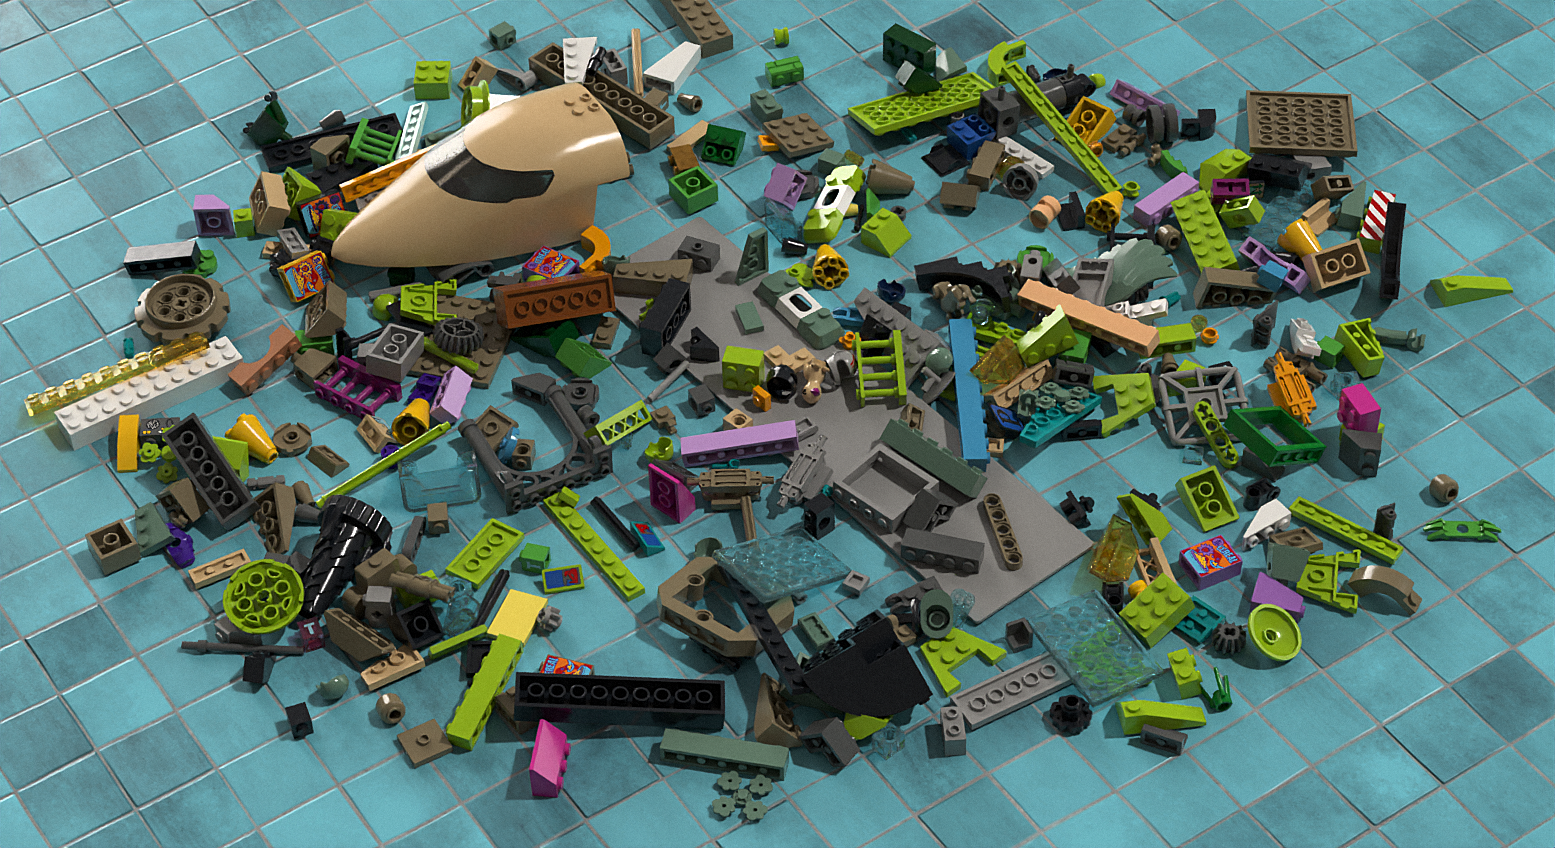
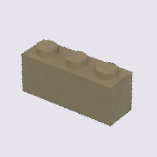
M984 141L982 147L978 148L977 157L973 158L971 169L967 170L966 179H968V185L979 186L981 190L989 191L1005 159L1004 144Z

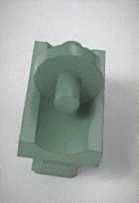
M1019 390L1017 418H1021L1023 423H1029L1032 414H1035L1037 407L1034 401L1038 398L1039 390Z

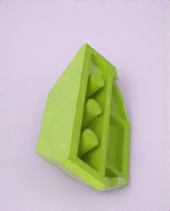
M1224 149L1200 163L1199 189H1204L1207 193L1211 188L1213 179H1243L1247 177V167L1252 156L1239 149Z

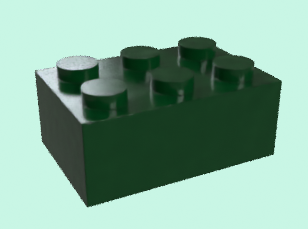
M895 23L883 33V60L898 68H901L905 60H908L930 75L936 70V43Z

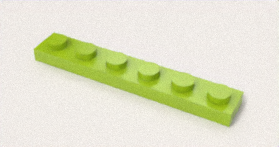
M1300 496L1289 507L1291 515L1392 565L1403 553L1404 547Z

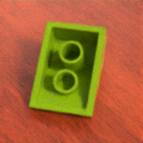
M287 166L282 181L285 184V193L288 196L287 201L290 206L288 217L300 221L295 202L321 193V190L314 183Z
M1215 465L1182 477L1175 484L1183 504L1203 532L1240 518Z

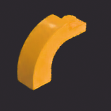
M591 225L581 234V246L593 255L579 266V273L603 271L602 260L604 257L611 255V245L608 236L598 227Z

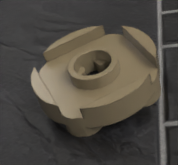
M291 422L285 423L274 431L273 442L278 452L286 454L287 457H295L312 445L311 432L309 427L303 423L297 422V425H291Z

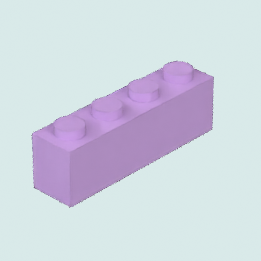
M1182 172L1134 205L1133 219L1145 227L1158 224L1174 212L1170 202L1198 192L1199 182Z

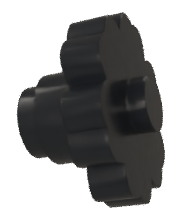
M1076 695L1061 696L1059 702H1053L1051 705L1049 716L1053 719L1052 725L1059 731L1067 730L1071 734L1082 732L1083 727H1088L1091 724L1093 712L1089 709L1090 704Z

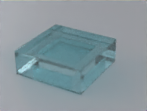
M1185 444L1182 463L1202 466L1204 447Z

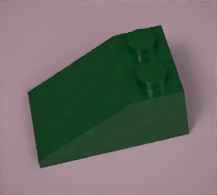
M572 318L522 326L510 338L512 341L544 357L556 358L555 355L565 338L577 340L580 335Z

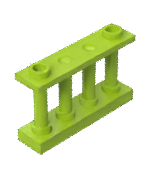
M893 330V338H889V340L860 341L859 332H855V340H852V351H856L859 389H856V399L860 400L861 407H865V398L894 396L898 398L899 405H906L907 390L901 330ZM890 347L894 351V354H891V356L861 358V349ZM890 363L895 365V370H892V372L863 374L862 365ZM893 380V382H897V386L893 389L864 390V381Z

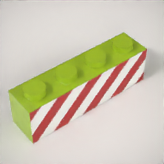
M1374 190L1373 197L1369 196L1367 203L1369 208H1365L1363 216L1365 220H1361L1359 228L1362 231H1358L1356 239L1359 238L1363 251L1375 254L1380 253L1387 203L1395 202L1396 194Z

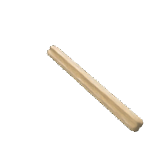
M633 28L631 30L634 92L643 97L640 29Z

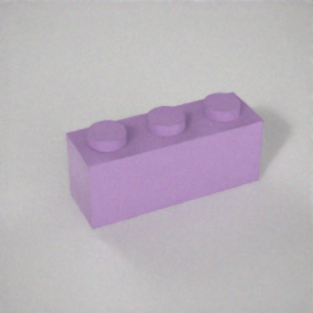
M457 366L444 373L429 414L442 424L446 421L449 424L456 423L461 417V409L466 404L465 399L471 390L470 385L473 378Z

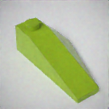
M1456 275L1430 280L1432 288L1444 307L1513 293V288L1506 278Z
M1146 700L1115 702L1124 735L1141 733L1144 724L1163 730L1205 726L1207 723L1201 707Z

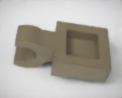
M667 406L650 412L653 418L652 421L659 429L665 427L670 435L677 433V429L674 427L677 425L676 416Z
M986 410V417L983 422L987 424V433L992 438L1006 439L1004 437L1005 430L1000 429L990 410Z
M892 614L886 617L898 639L905 646L917 642L918 636L905 624L900 626L895 615Z

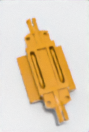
M1279 352V355L1276 353L1274 357L1278 364L1273 369L1276 382L1267 385L1273 405L1281 406L1299 423L1303 422L1304 427L1310 426L1312 423L1308 415L1317 409V405L1304 374L1300 375L1298 368L1294 367L1292 361H1285L1282 352Z

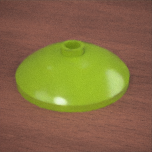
M1262 604L1250 613L1248 632L1253 644L1263 655L1272 660L1282 662L1288 661L1298 654L1302 644L1301 633L1297 623L1287 611L1273 604Z

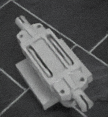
M820 434L816 443H808L805 449H801L781 480L782 484L780 485L779 492L782 497L777 503L778 507L784 509L788 501L799 505L804 500L808 501L818 495L819 492H822V487L827 484L834 472L832 468L825 466L826 451L822 447L828 439L825 435Z

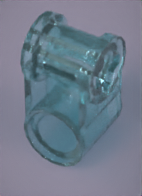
M959 588L955 589L950 596L953 603V627L957 629L962 628L965 624L967 616L975 604L974 595Z

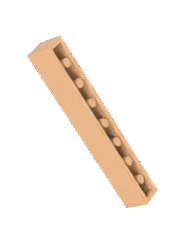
M1028 279L1017 294L1019 305L1036 313L1044 311L1049 316L1060 304L1071 327L1091 332L1093 336L1148 358L1160 342L1159 330L1155 327L1147 326L1120 313H1114L1105 307H1099L1087 300H1081L1072 294H1066L1054 287H1048L1039 281Z

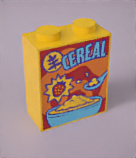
M321 251L311 252L277 268L291 302H299L318 293L329 280L335 284L334 273L332 270H329L327 257Z

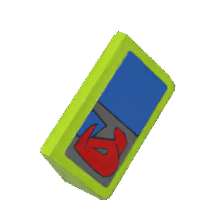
M581 564L541 571L545 594L585 588Z

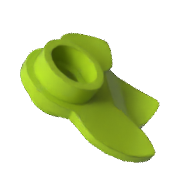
M797 263L792 268L785 270L791 277L797 278L800 286L813 287V282L811 281L814 279L812 268H807L806 264Z

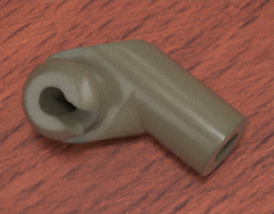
M1157 143L1151 146L1152 157L1147 160L1150 167H1154L1160 162L1163 149Z

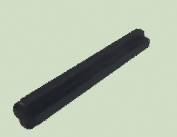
M594 497L590 501L593 508L629 549L636 551L640 547L638 540L601 498Z
M499 570L470 624L471 629L485 624L510 577L508 570Z

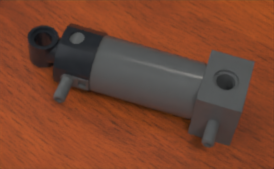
M1068 64L1067 73L1036 83L1037 87L1058 111L1077 106L1083 96L1089 97L1096 90V84L1083 73L1077 75L1074 73L1075 66L1073 64ZM999 86L980 93L978 115L996 131L994 137L996 140L1016 134L1018 124L1039 118L1017 90L1006 92L1004 86Z

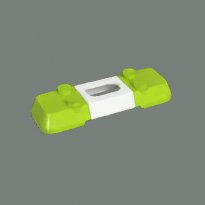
M856 165L836 167L831 175L825 178L826 185L814 208L807 213L808 220L803 228V239L806 243L829 242L837 236L843 224V217L856 191H860L866 179L864 171ZM839 190L835 201L831 205L824 206L830 192Z

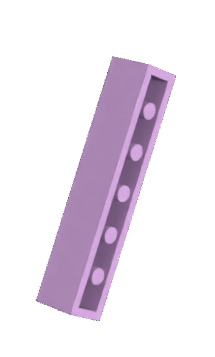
M795 420L681 438V455L685 467L799 450Z

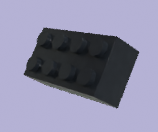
M669 278L667 283L663 284L661 293L658 297H655L652 308L648 309L646 318L639 324V332L641 334L639 344L642 348V354L655 357L667 342L670 345L672 344L691 312L690 283Z

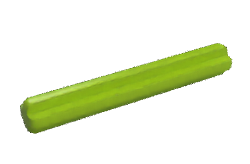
M424 337L425 350L472 374L478 371L477 363L460 354H450L449 351H443L434 344V341Z

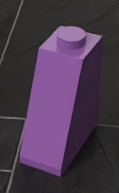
M1259 572L1249 615L1259 605L1273 604L1287 611L1298 625L1299 618L1304 617L1306 606H1302L1303 597L1265 573Z

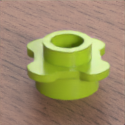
M1128 181L1123 184V196H1139L1138 190H1140V186L1138 183Z

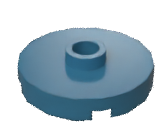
M515 427L509 429L506 437L500 443L498 459L502 464L507 463L506 459L512 456L518 438H515V436L520 434V430Z

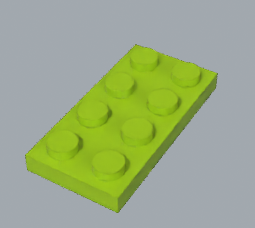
M491 518L445 568L446 574L479 589L525 539L524 533Z

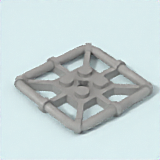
M1235 366L1204 369L1196 367L1194 370L1162 373L1158 377V387L1162 402L1161 411L1165 417L1170 441H1172L1171 444L1174 446L1209 444L1205 436L1182 439L1192 425H1198L1193 416V409L1197 402H1207L1213 409L1219 422H1225L1228 417L1226 407L1239 406L1240 409L1248 408L1249 402L1248 398L1245 397L1241 375ZM1226 374L1218 385L1204 386L1202 376ZM1195 377L1198 387L1185 388L1173 379ZM1231 378H1234L1238 398L1224 399L1222 389ZM1166 385L1182 394L1184 403L1170 405ZM1199 408L1198 412H1203V414H1205L1206 410H1201V408ZM1186 411L1188 421L1176 434L1172 412ZM1212 423L1206 424L1208 430H1214ZM1227 434L1230 441H1239L1233 434ZM1222 439L1215 440V443L1224 442Z

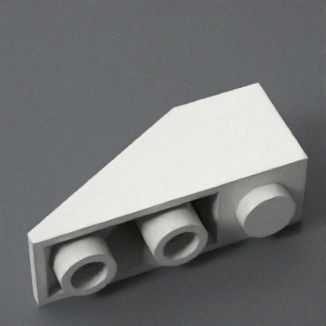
M1277 499L1260 507L1243 536L1242 551L1255 547L1263 540L1269 539V535L1284 531L1290 526L1291 512Z

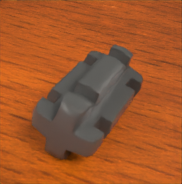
M1028 65L1026 67L1028 76L1034 83H1039L1041 76L1034 65Z

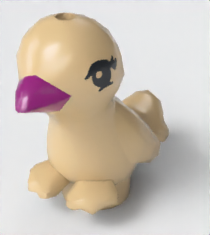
M812 358L811 364L803 363V373L807 384L802 389V397L810 404L818 402L821 398L820 384L824 381L826 372H830V369L826 368V362Z

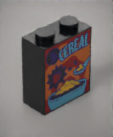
M332 189L295 202L306 237L311 239L320 235L324 209L332 208L348 211L343 204L345 198L342 192Z

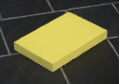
M510 589L488 629L487 637L496 640L500 633L522 640V645L525 647L538 623V613L542 608L547 607L548 599Z

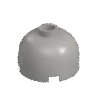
M1017 163L1011 166L1003 175V189L1012 198L1018 196L1022 197V200H1026L1037 190L1039 183L1038 174L1030 165Z

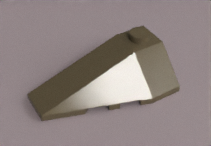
M275 482L254 498L261 509L253 514V518L261 527L259 531L266 538L265 543L269 552L284 555L289 551L296 500L293 487Z
M764 672L761 675L754 720L756 741L788 748L802 746L803 743L798 737L802 732L799 725H794L792 720L794 717L793 711L789 710L785 705L787 699L779 695L780 683Z

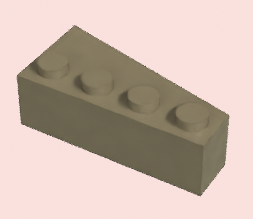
M1204 267L1193 291L1196 308H1203V305L1220 307V304L1238 306V304L1245 302L1248 305L1272 303L1276 293L1256 283L1259 278L1256 272Z

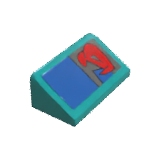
M630 522V531L640 543L647 557L665 550L664 545L648 522Z

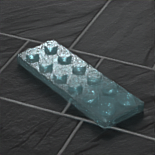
M1306 179L1300 192L1282 188L1264 208L1265 212L1261 221L1256 225H1249L1241 234V240L1246 241L1250 236L1273 253L1279 247L1277 243L1279 235L1281 233L1284 235L1287 232L1285 228L1294 221L1301 219L1302 214L1319 201L1315 200L1310 186L1313 182Z

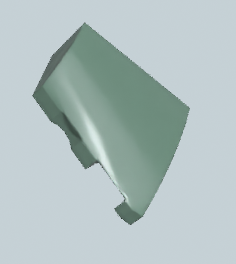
M951 47L945 49L936 58V80L939 82L967 72V66Z

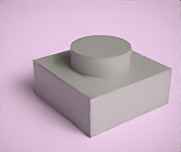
M852 570L843 581L842 588L860 596L870 583V577Z

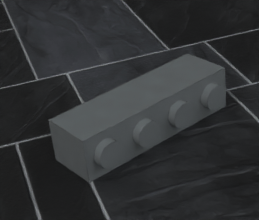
M906 528L901 543V558L979 574L984 558L985 543Z

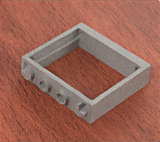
M880 443L833 481V495L847 503L852 509L862 513L867 519L877 523L881 528L894 533L904 524L905 514L913 505L916 494L891 514L851 488L850 485L877 463L886 467L919 490L925 488L939 491V481Z

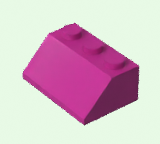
M540 719L529 768L532 796L557 798L559 789H563L564 777H562V774L567 771V760L565 759L566 756H570L571 743H567V734L543 719Z

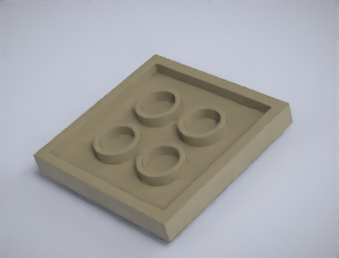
M807 113L772 120L762 125L764 132L789 158L826 148H833L834 141Z

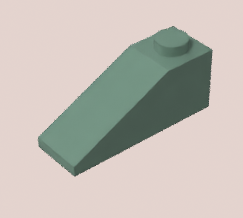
M1365 181L1358 185L1342 201L1340 208L1337 207L1335 212L1337 226L1358 231L1363 218L1366 191Z

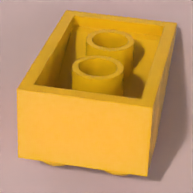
M1083 96L1066 121L1088 146L1091 142L1101 139L1110 130L1117 118L1111 108Z

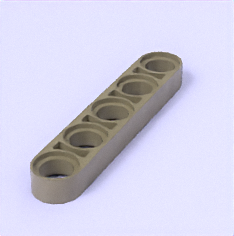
M989 493L983 498V508L1004 565L1009 570H1019L1023 565V555L999 495ZM988 501H995V502H997V504H996V505H989V504H987V502H988ZM1000 515L1003 518L996 520L993 518V516ZM1005 529L1008 532L1006 534H1000L998 530ZM1004 544H1012L1013 547H1012V548H1005V547H1003V545H1004ZM1016 558L1019 562L1011 563L1009 559Z

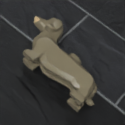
M947 281L939 282L933 286V299H940L941 309L947 314L946 321L953 319L951 315L953 312H955L957 318L964 315L962 309L966 305V300L969 301L970 305L976 302L968 285L959 284L952 286Z

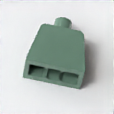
M1268 542L1267 575L1276 578V581L1286 587L1288 581L1299 582L1310 556V551L1304 548Z

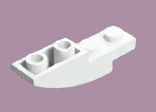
M1166 298L1130 306L1128 301L1104 306L1109 311L1120 313L1147 326L1152 325L1153 319L1168 316V301Z
M1297 318V320L1290 319V340L1294 353L1309 358H1314V355L1320 356L1322 349L1314 340L1316 332L1312 325L1303 318Z

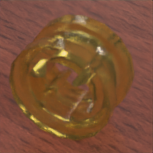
M1202 315L1192 317L1191 325L1195 332H1203L1207 328L1208 320Z

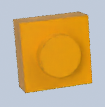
M758 135V143L762 151H779V146L768 135Z
M759 385L752 388L753 403L765 412L771 409V395Z

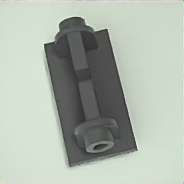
M1395 502L1381 506L1377 509L1373 533L1388 540L1393 538L1392 528H1394L1395 519L1397 518V514L1394 511Z

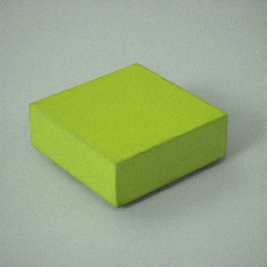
M563 486L558 498L575 507L580 496Z

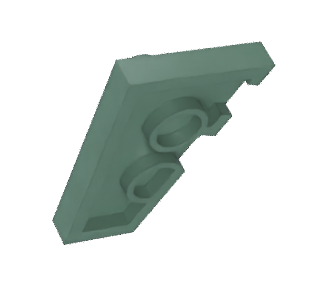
M764 227L748 234L735 283L738 286L769 271L768 231Z
M149 502L135 510L137 541L140 555L143 558L176 540L154 504Z

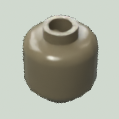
M1163 225L1157 230L1155 241L1164 250L1173 251L1180 246L1182 235L1173 226Z
M1439 474L1431 480L1429 491L1440 502L1447 503L1453 501L1458 496L1459 486L1448 475Z
M394 693L384 694L376 703L377 713L382 721L387 724L399 722L406 713L404 703Z

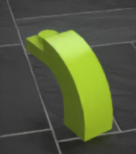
M1024 40L1009 45L1004 41L990 51L987 75L994 87L1010 83L1002 74L1001 69L1012 61L1026 57V42Z

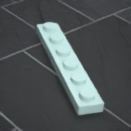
M426 101L410 106L395 161L417 152L429 108Z

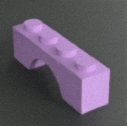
M1250 236L1238 250L1242 257L1253 265L1265 266L1271 260L1288 269L1289 271L1283 284L1299 295L1311 281L1305 271L1293 263L1284 262L1271 253L1263 244Z

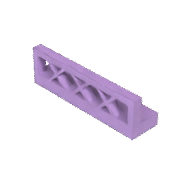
M1119 79L1116 80L1110 92V95L1128 105L1133 104L1137 109L1146 111L1148 105H1158L1161 109L1162 104H1166ZM1176 109L1177 116H1179L1181 111Z

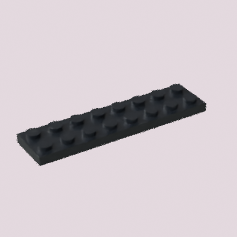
M396 113L368 119L367 126L372 130L394 137L397 136L399 130H402L403 133ZM360 121L260 146L269 173L284 170L287 166L292 168L312 163L310 147L320 138L348 135L351 145Z

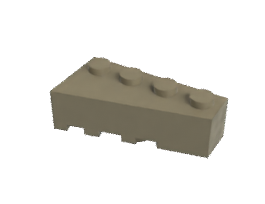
M681 259L617 264L613 275L614 292L658 297L663 284H666L669 278L687 282L691 285L693 260Z

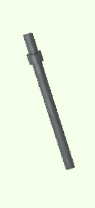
M198 640V642L182 641L181 644L182 649L197 650L198 652H207V650L231 652L267 650L275 654L304 655V647L213 643L207 640Z

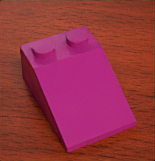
M651 463L648 465L651 506L678 523L683 522L696 510L695 497L679 480Z

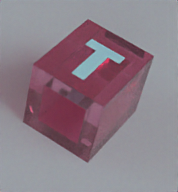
M317 617L297 622L299 636L306 653L326 647L324 635Z

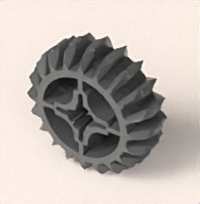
M446 317L445 320L442 319L436 323L433 330L434 344L443 351H449L450 354H472V351L476 352L481 348L484 341L483 327L479 323H475L474 320H468V318Z

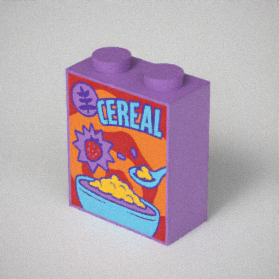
M543 245L523 264V278L526 281L532 275H541L548 279L578 274L579 260Z
M1218 535L1181 550L1178 564L1197 589L1201 591L1240 575L1243 561L1241 556L1232 549L1230 542L1226 541L1222 535Z

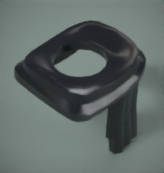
M913 598L911 601V613L892 614L897 617L899 624L911 622V630L919 637V635L923 634L920 617L921 600Z

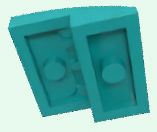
M1193 595L1191 599L1195 608L1175 628L1201 644L1212 635V631L1218 623L1223 624L1226 621V616Z

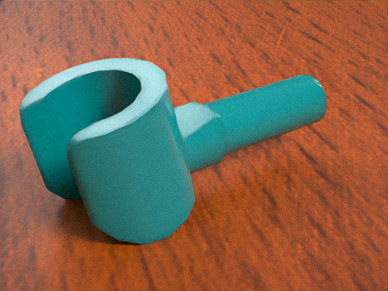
M731 459L729 464H712V469H738L740 462L737 459Z

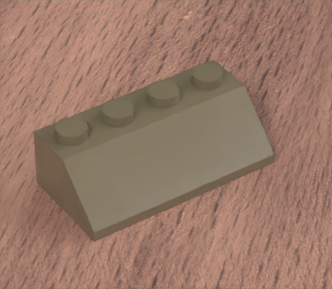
M330 280L306 306L305 336L307 338L335 335V329L340 327L344 329L347 324V292Z

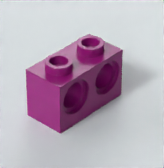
M1213 179L1210 188L1211 205H1223L1227 200L1250 196L1249 179Z

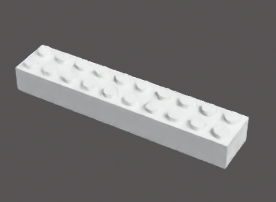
M224 336L55 411L54 414L58 428L75 451L117 432L120 415L139 414L141 421V419H146L230 381L228 374L240 362L244 363L243 357L230 340Z

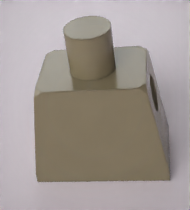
M313 348L308 349L303 355L294 353L291 357L296 377L313 390V382L317 380L324 384L338 371L336 356Z

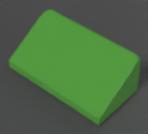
M870 188L866 190V218L868 221L880 210V201Z

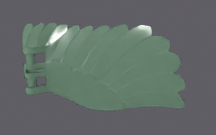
M1137 238L1128 240L1123 245H1116L1110 252L1106 251L1098 258H1093L1114 260L1112 284L1107 290L1104 306L1125 301L1135 291L1149 282L1177 277V272L1170 268L1173 265V261L1163 256L1165 254L1164 248L1154 245L1152 240L1143 239L1138 241ZM1076 266L1072 268H1066L1069 274L1073 277ZM1047 277L1049 286L1051 288H1056L1054 284L1050 281V279Z

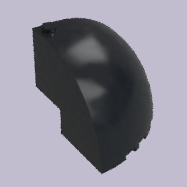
M878 609L858 620L854 629L843 630L838 635L839 639L837 641L831 639L823 646V652L820 654L818 651L812 655L803 666L805 669L801 670L800 673L809 688L824 702L840 711L857 716L881 717L893 715L917 704L923 705L933 695L907 647L898 639L888 619Z

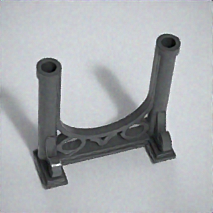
M559 385L549 387L545 392V398L571 436L573 446L566 458L551 468L537 472H520L510 469L498 459L473 419H466L458 426L459 433L467 440L505 501L507 514L518 512L530 505H535L560 492L563 486L572 490L575 487L589 483L602 476H607L613 472L611 445L605 444L602 446L597 435L586 439L583 433L587 429L566 399L565 392ZM578 446H580L584 454L577 453ZM572 461H582L585 463L577 468L570 466ZM523 481H531L534 485L524 488Z

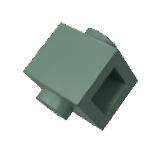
M505 21L489 29L490 43L500 51L516 43L515 28Z

